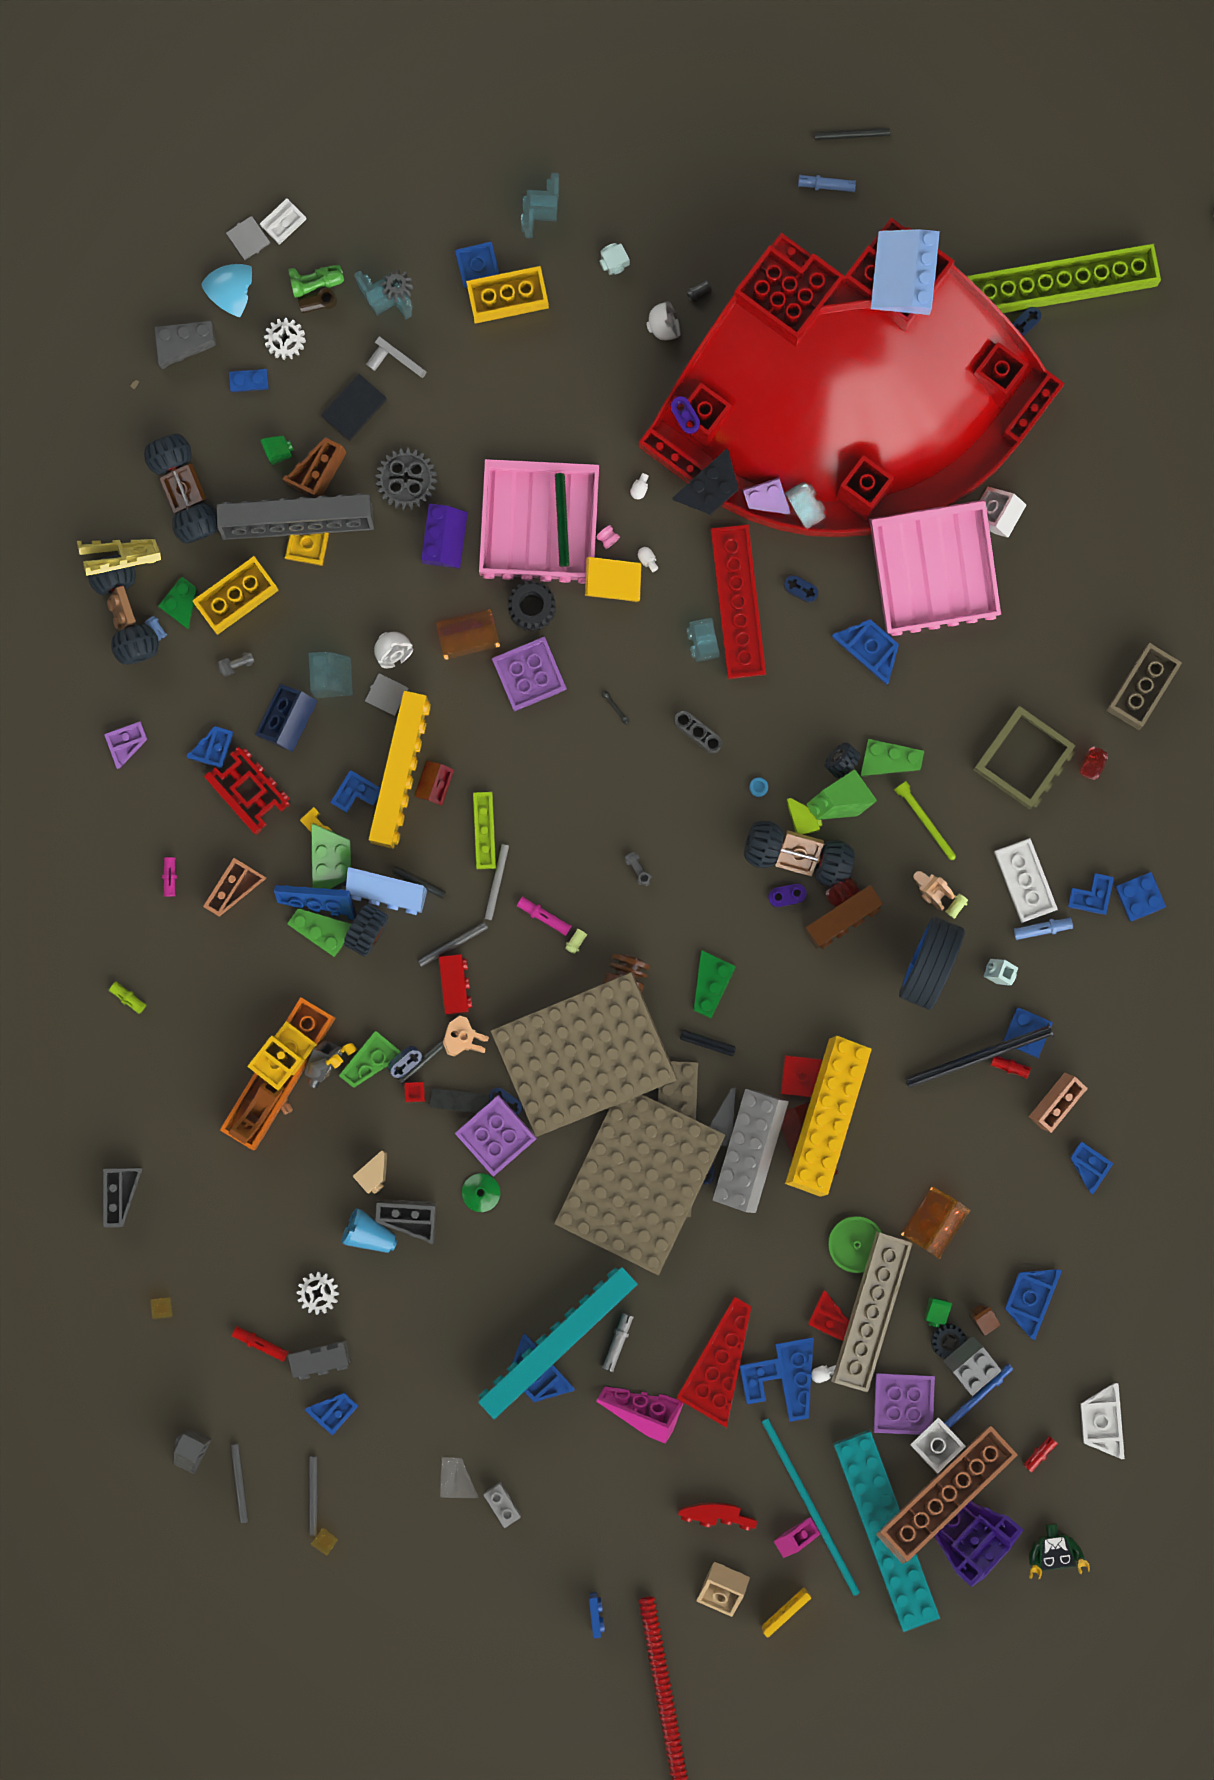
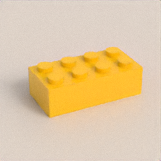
M541 266L466 281L475 323L549 308Z
M253 556L195 598L193 603L218 635L279 590Z

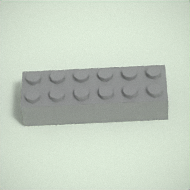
M745 1089L713 1201L744 1212L756 1213L789 1101L756 1090Z

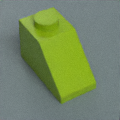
M792 798L786 800L795 833L808 835L820 830L819 826H822L821 820H817L807 806Z

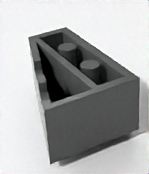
M212 321L155 327L158 364L161 369H165L177 361L180 362L186 357L193 354L196 355L216 346L215 330Z
M142 1168L103 1169V1227H123Z
M378 1199L376 1222L433 1244L435 1240L436 1202Z
M346 1340L288 1355L293 1378L298 1377V1380L310 1378L309 1374L317 1373L318 1376L327 1374L330 1369L336 1368V1371L344 1370L351 1364Z
M192 1429L187 1432L184 1431V1433L177 1437L174 1443L176 1449L174 1451L173 1464L195 1474L212 1439Z

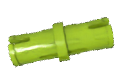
M117 981L109 989L111 993L122 1000L121 1003L127 1004L138 1014L147 1005L139 1000L132 991H128Z

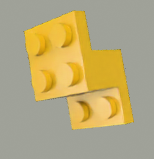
M286 1021L275 1036L271 1035L247 1067L279 1091L291 1075H295L317 1044Z

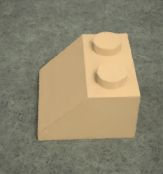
M385 1150L379 1152L353 1175L355 1180L368 1194L372 1192L376 1194L384 1187L382 1183L386 1181L387 1152Z
M714 1562L696 1601L732 1617L745 1594L750 1577Z

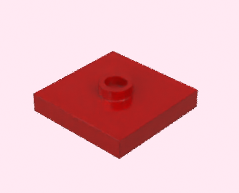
M785 1055L781 1094L812 1097L823 1060Z

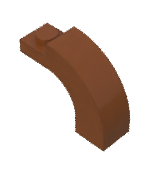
M264 1081L246 1111L230 1129L228 1134L245 1144L260 1128L285 1087L282 1086L278 1091L268 1082Z

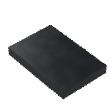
M358 374L325 410L321 417L347 440L351 441L387 401V398Z

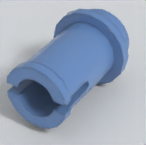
M152 616L145 621V624L155 631L160 641L161 638L163 639L167 636V633L159 624V619Z

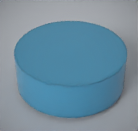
M755 778L750 782L749 791L755 797H762L768 791V783L763 778Z

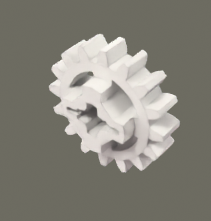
M287 318L284 319V322L277 319L278 324L276 325L271 322L272 329L267 328L266 331L269 335L264 336V339L268 341L265 343L266 348L270 347L269 353L275 352V358L282 355L283 360L286 359V356L293 359L292 354L294 353L300 355L298 349L303 350L304 346L301 343L306 342V339L302 337L305 335L304 330L300 331L301 325L295 326V320L288 323ZM290 329L294 330L297 335L291 334ZM287 334L288 339H286V342L283 344L282 339H284V336ZM273 343L279 344L280 349L276 348Z
M317 1272L316 1277L311 1273L309 1274L310 1279L304 1277L303 1281L305 1283L298 1285L302 1288L301 1291L297 1292L302 1297L298 1299V1302H304L302 1308L309 1307L308 1313H311L313 1310H315L316 1315L319 1314L320 1310L323 1313H327L326 1307L333 1309L331 1303L338 1302L334 1298L339 1295V1292H335V1288L338 1285L332 1284L334 1278L327 1279V1273L323 1277H321L320 1272ZM314 1280H320L318 1285L314 1287L308 1285ZM326 1284L330 1287L331 1295L326 1291ZM321 1287L323 1296H319L315 1300L316 1294L313 1291ZM305 1292L310 1295V1303L306 1298ZM319 1301H327L325 1305L317 1306Z

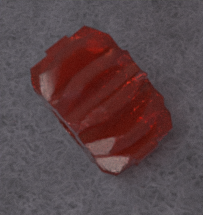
M1091 747L1083 758L1080 774L1087 779L1096 780L1099 778L1108 759L1107 752L1101 748Z
M851 877L843 879L844 882L840 881L826 891L825 895L834 907L839 906L858 893L859 888Z

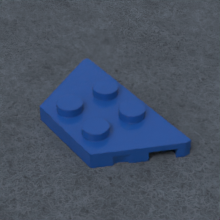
M871 619L832 635L835 641L884 684L887 685L889 683L899 644Z
M1062 1270L1018 1272L1004 1309L1033 1340L1036 1339Z
M525 1333L521 1338L512 1363L514 1361L519 1363L523 1359L521 1355L529 1347L532 1350L536 1347ZM552 1365L524 1392L533 1402L572 1392L575 1388Z

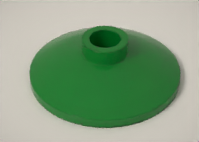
M483 1173L475 1174L465 1181L462 1187V1198L466 1206L471 1210L486 1212L494 1208L498 1203L500 1187L492 1176ZM479 1189L484 1190L482 1197L477 1195Z

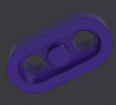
M676 397L671 403V410L680 427L688 434L697 432L700 427V420L690 402L685 397ZM680 404L684 405L682 411L677 409V406ZM687 422H694V426L688 427Z
M792 884L774 888L769 893L768 900L774 907H783L801 903L806 898L807 893L805 887L801 884ZM794 890L800 891L799 897L794 896ZM776 894H780L782 896V899L780 901H777L775 899Z

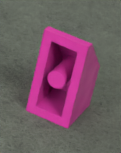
M810 1517L784 1532L774 1540V1543L782 1557L785 1558L799 1552L818 1537L820 1532Z

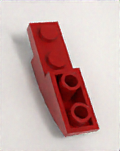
M708 1502L678 1509V1515L681 1516V1520L692 1522V1519L700 1521L699 1525L709 1528L711 1525L716 1526L718 1518L721 1519L720 1522L723 1524L732 1525L733 1522L740 1524L739 1528L748 1531L751 1528L756 1529L757 1519L740 1515V1506L733 1504Z

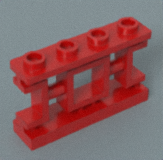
M238 746L230 754L236 760L231 767L223 774L215 767L213 771L208 772L204 777L250 830L257 835L262 831V828L267 826L261 817L274 806L283 812L286 807L290 806L287 802L290 798L283 790L279 793L275 788L277 783L270 776L266 778L263 775L265 770L258 762L254 764L250 760L252 755L246 748L241 750ZM240 755L257 772L255 776L250 770L243 776L236 770L243 764L238 758ZM217 775L222 780L226 779L229 775L235 779L236 782L230 787L234 793L232 796L215 778ZM251 777L260 787L261 791L246 802L236 789ZM265 783L280 798L281 804L275 799L268 805L263 801L261 797L268 792L263 786ZM254 803L258 805L261 811L254 816L259 821L258 824L242 809L241 804H244L247 809Z

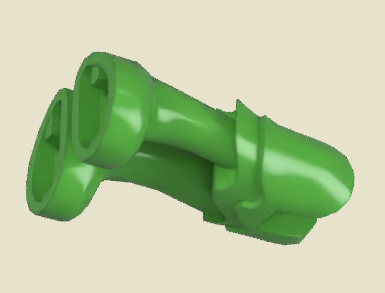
M340 265L320 267V269H315L314 273L308 275H300L295 268L288 269L295 298L321 287L331 288L344 282V275Z

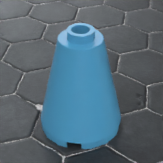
M356 1208L349 1219L348 1227H345L341 1243L347 1246L388 1253L390 1250L393 1251L398 1241L395 1239L396 1235L383 1225L377 1223L367 1213Z

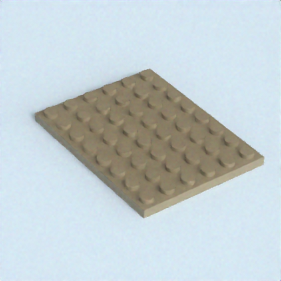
M632 972L491 1030L536 1137L677 1080V1076Z
M643 1094L610 1107L554 1224L659 1275L726 1135Z

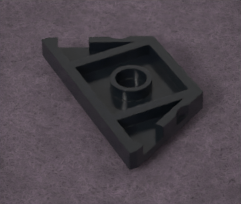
M725 449L682 488L672 500L712 515L739 490L729 451Z

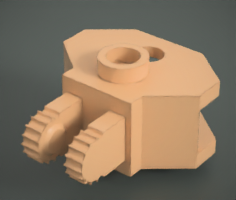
M916 871L914 874V880L923 894L921 897L928 904L932 903V905L942 911L944 906L941 905L940 899L944 895L952 900L955 897L952 890L947 886V882L941 877H935L934 875L928 877L921 871Z
M458 1016L448 1024L443 1045L447 1055L454 1057L464 1050L485 1053V1048L472 1044V1041L475 1038L485 1042L488 1041L489 1037L476 1033V1030L471 1028L466 1017ZM451 1033H455L456 1037H452Z

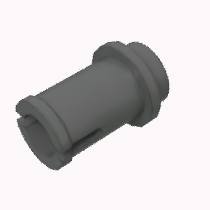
M705 280L694 288H688L689 291L686 294L692 302L698 301L699 297L712 290L709 283Z

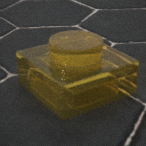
M171 1297L151 1299L152 1319L173 1317Z
M322 1528L311 1545L327 1556L338 1541V1538Z

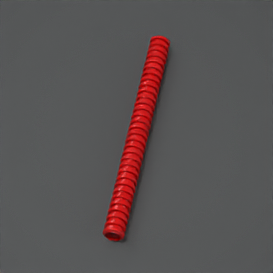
M643 1597L638 1600V1603L641 1604L639 1606V1609L642 1610L640 1615L643 1616L641 1620L644 1622L646 1646L649 1647L647 1652L650 1653L648 1658L651 1659L649 1661L650 1665H652L650 1669L653 1671L655 1695L658 1696L656 1701L659 1702L657 1707L660 1708L658 1710L659 1714H661L659 1718L662 1720L663 1738L666 1739L664 1744L667 1745L665 1750L668 1751L666 1755L669 1757L667 1761L670 1763L671 1780H687V1769L684 1768L686 1763L683 1762L685 1757L682 1756L684 1752L681 1750L683 1746L680 1744L679 1726L676 1725L678 1720L675 1719L677 1714L674 1713L676 1709L673 1707L675 1703L672 1701L670 1677L667 1676L669 1671L666 1670L668 1665L665 1664L667 1660L664 1658L662 1634L659 1633L661 1628L658 1627L660 1622L657 1621L659 1617L656 1615L658 1611L655 1609V1597Z

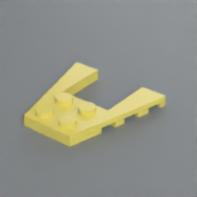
M155 539L131 540L129 543L112 540L113 543L101 544V540L92 541V544H82V541H77L80 555L118 551L119 555H121L119 558L83 561L86 576L161 560L160 551Z

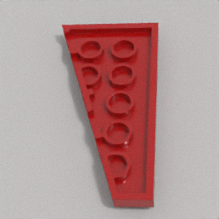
M735 1296L676 1397L726 1428L752 1307Z

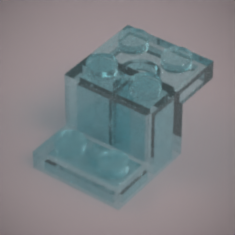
M551 173V179H547V191L527 190V196H523V213L525 214H522L521 226L522 231L525 232V238H533L534 220L557 222L560 186L559 173Z
M361 271L354 274L357 286L376 316L394 305H397L405 319L412 316L411 309L413 307L408 296L404 295L405 301L398 298V302L395 303L394 297L388 300L387 295L382 293L384 288L381 287V283L385 282L384 279L372 285L367 274L363 275ZM396 283L394 284V287L398 289L400 288V285Z

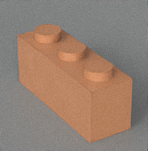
M1064 1073L1030 1114L1029 1118L1041 1129L1052 1133L1088 1088L1075 1076Z

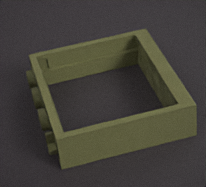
M1018 706L973 770L1023 806L1031 809L1032 806L1037 807L1041 802L1042 798L1040 795L1042 792H1047L1053 785L1051 780L1054 775L1058 777L1063 771L1064 767L1062 764L1064 761H1069L1075 754L1073 749L1076 745ZM1021 716L1066 747L1031 799L985 768Z

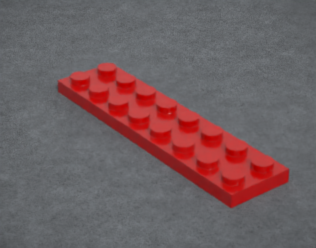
M749 524L711 528L728 679L766 675Z

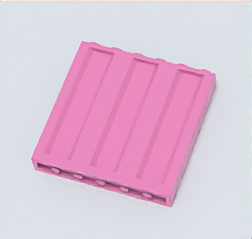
M485 459L479 574L485 579H494L495 576H501L504 580H513L514 577H521V580L524 581L540 578V581L543 582L559 579V582L563 583L578 580V583L585 584L586 558H595L599 465ZM556 473L565 474L570 563L567 567L559 566L555 492Z
M984 500L869 519L885 630L887 633H891V636L903 634L902 631L910 630V633L920 632L921 628L928 627L929 630L938 629L943 624H947L948 627L956 626L961 621L975 623L978 622L977 619L979 618L993 620L996 619L997 615H1001L986 502Z

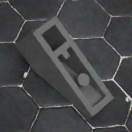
M731 1088L710 1124L711 1128L726 1135L721 1146H729L732 1136L736 1088Z

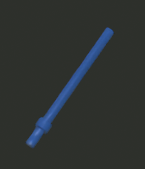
M1007 1364L998 1375L983 1386L944 1424L950 1429L996 1385L999 1386L1013 1368Z

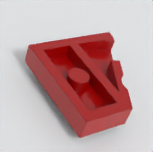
M823 1290L807 1325L843 1341L849 1320L830 1298L829 1294Z

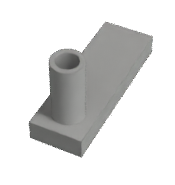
M380 336L377 338L375 343L379 347L366 365L375 371L386 355L390 353L423 378L427 372Z

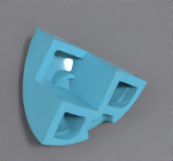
M231 264L220 267L201 283L202 288L207 296L220 308L230 314L241 317L248 300L246 295L247 289L252 282V267L243 264Z

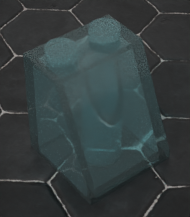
M331 652L308 653L310 689L315 698L353 695L351 657Z

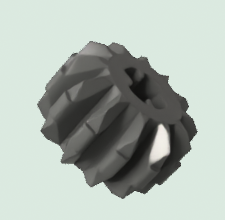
M399 269L396 270V274L389 271L390 277L384 275L383 279L385 282L381 283V287L384 288L382 290L383 295H387L388 300L394 297L395 303L398 302V298L405 301L404 295L411 296L409 290L413 289V285L410 284L412 278L407 277V272H403L400 275ZM397 283L400 285V288L397 289L394 287V284Z

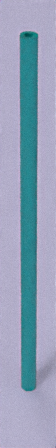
M767 1418L761 1421L853 1596L858 1595L860 1591L770 1420Z

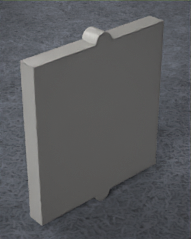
M252 216L241 223L238 222L237 226L226 232L244 260L255 253L258 254L261 249L270 244V241Z
M379 673L374 684L370 686L371 690L365 702L395 716L401 705L403 692L408 691L409 688Z

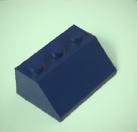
M280 684L255 735L293 752L318 700L302 691Z

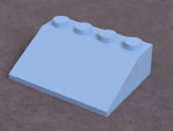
M917 229L878 232L871 309L930 315L940 231Z
M350 867L347 870L346 891L350 892L352 900L361 901V898L369 900L368 903L379 906L380 903L387 904V908L398 911V908H403L409 914L416 915L417 912L422 913L427 890L423 885Z

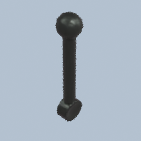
M604 691L602 697L607 699L622 718V723L628 724L629 718L624 716L609 697V692Z

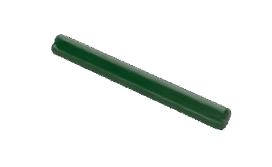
M556 473L555 492L559 566L567 567L570 563L565 474Z

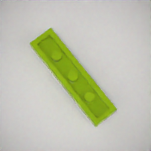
M493 792L473 793L477 870L496 869Z

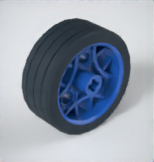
M933 916L930 919L905 974L899 992L900 998L913 1004L915 1003L927 1010L934 1007L959 953L965 935L963 927L937 916Z

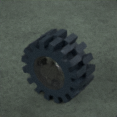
M844 742L842 745H838L837 749H833V753L828 755L829 758L826 759L824 764L825 769L838 779L844 777L845 774H849V771L854 769V765H857V761L860 759V753L848 742Z
M952 1324L941 1325L934 1331L931 1337L932 1349L943 1359H946L967 1341L964 1331Z

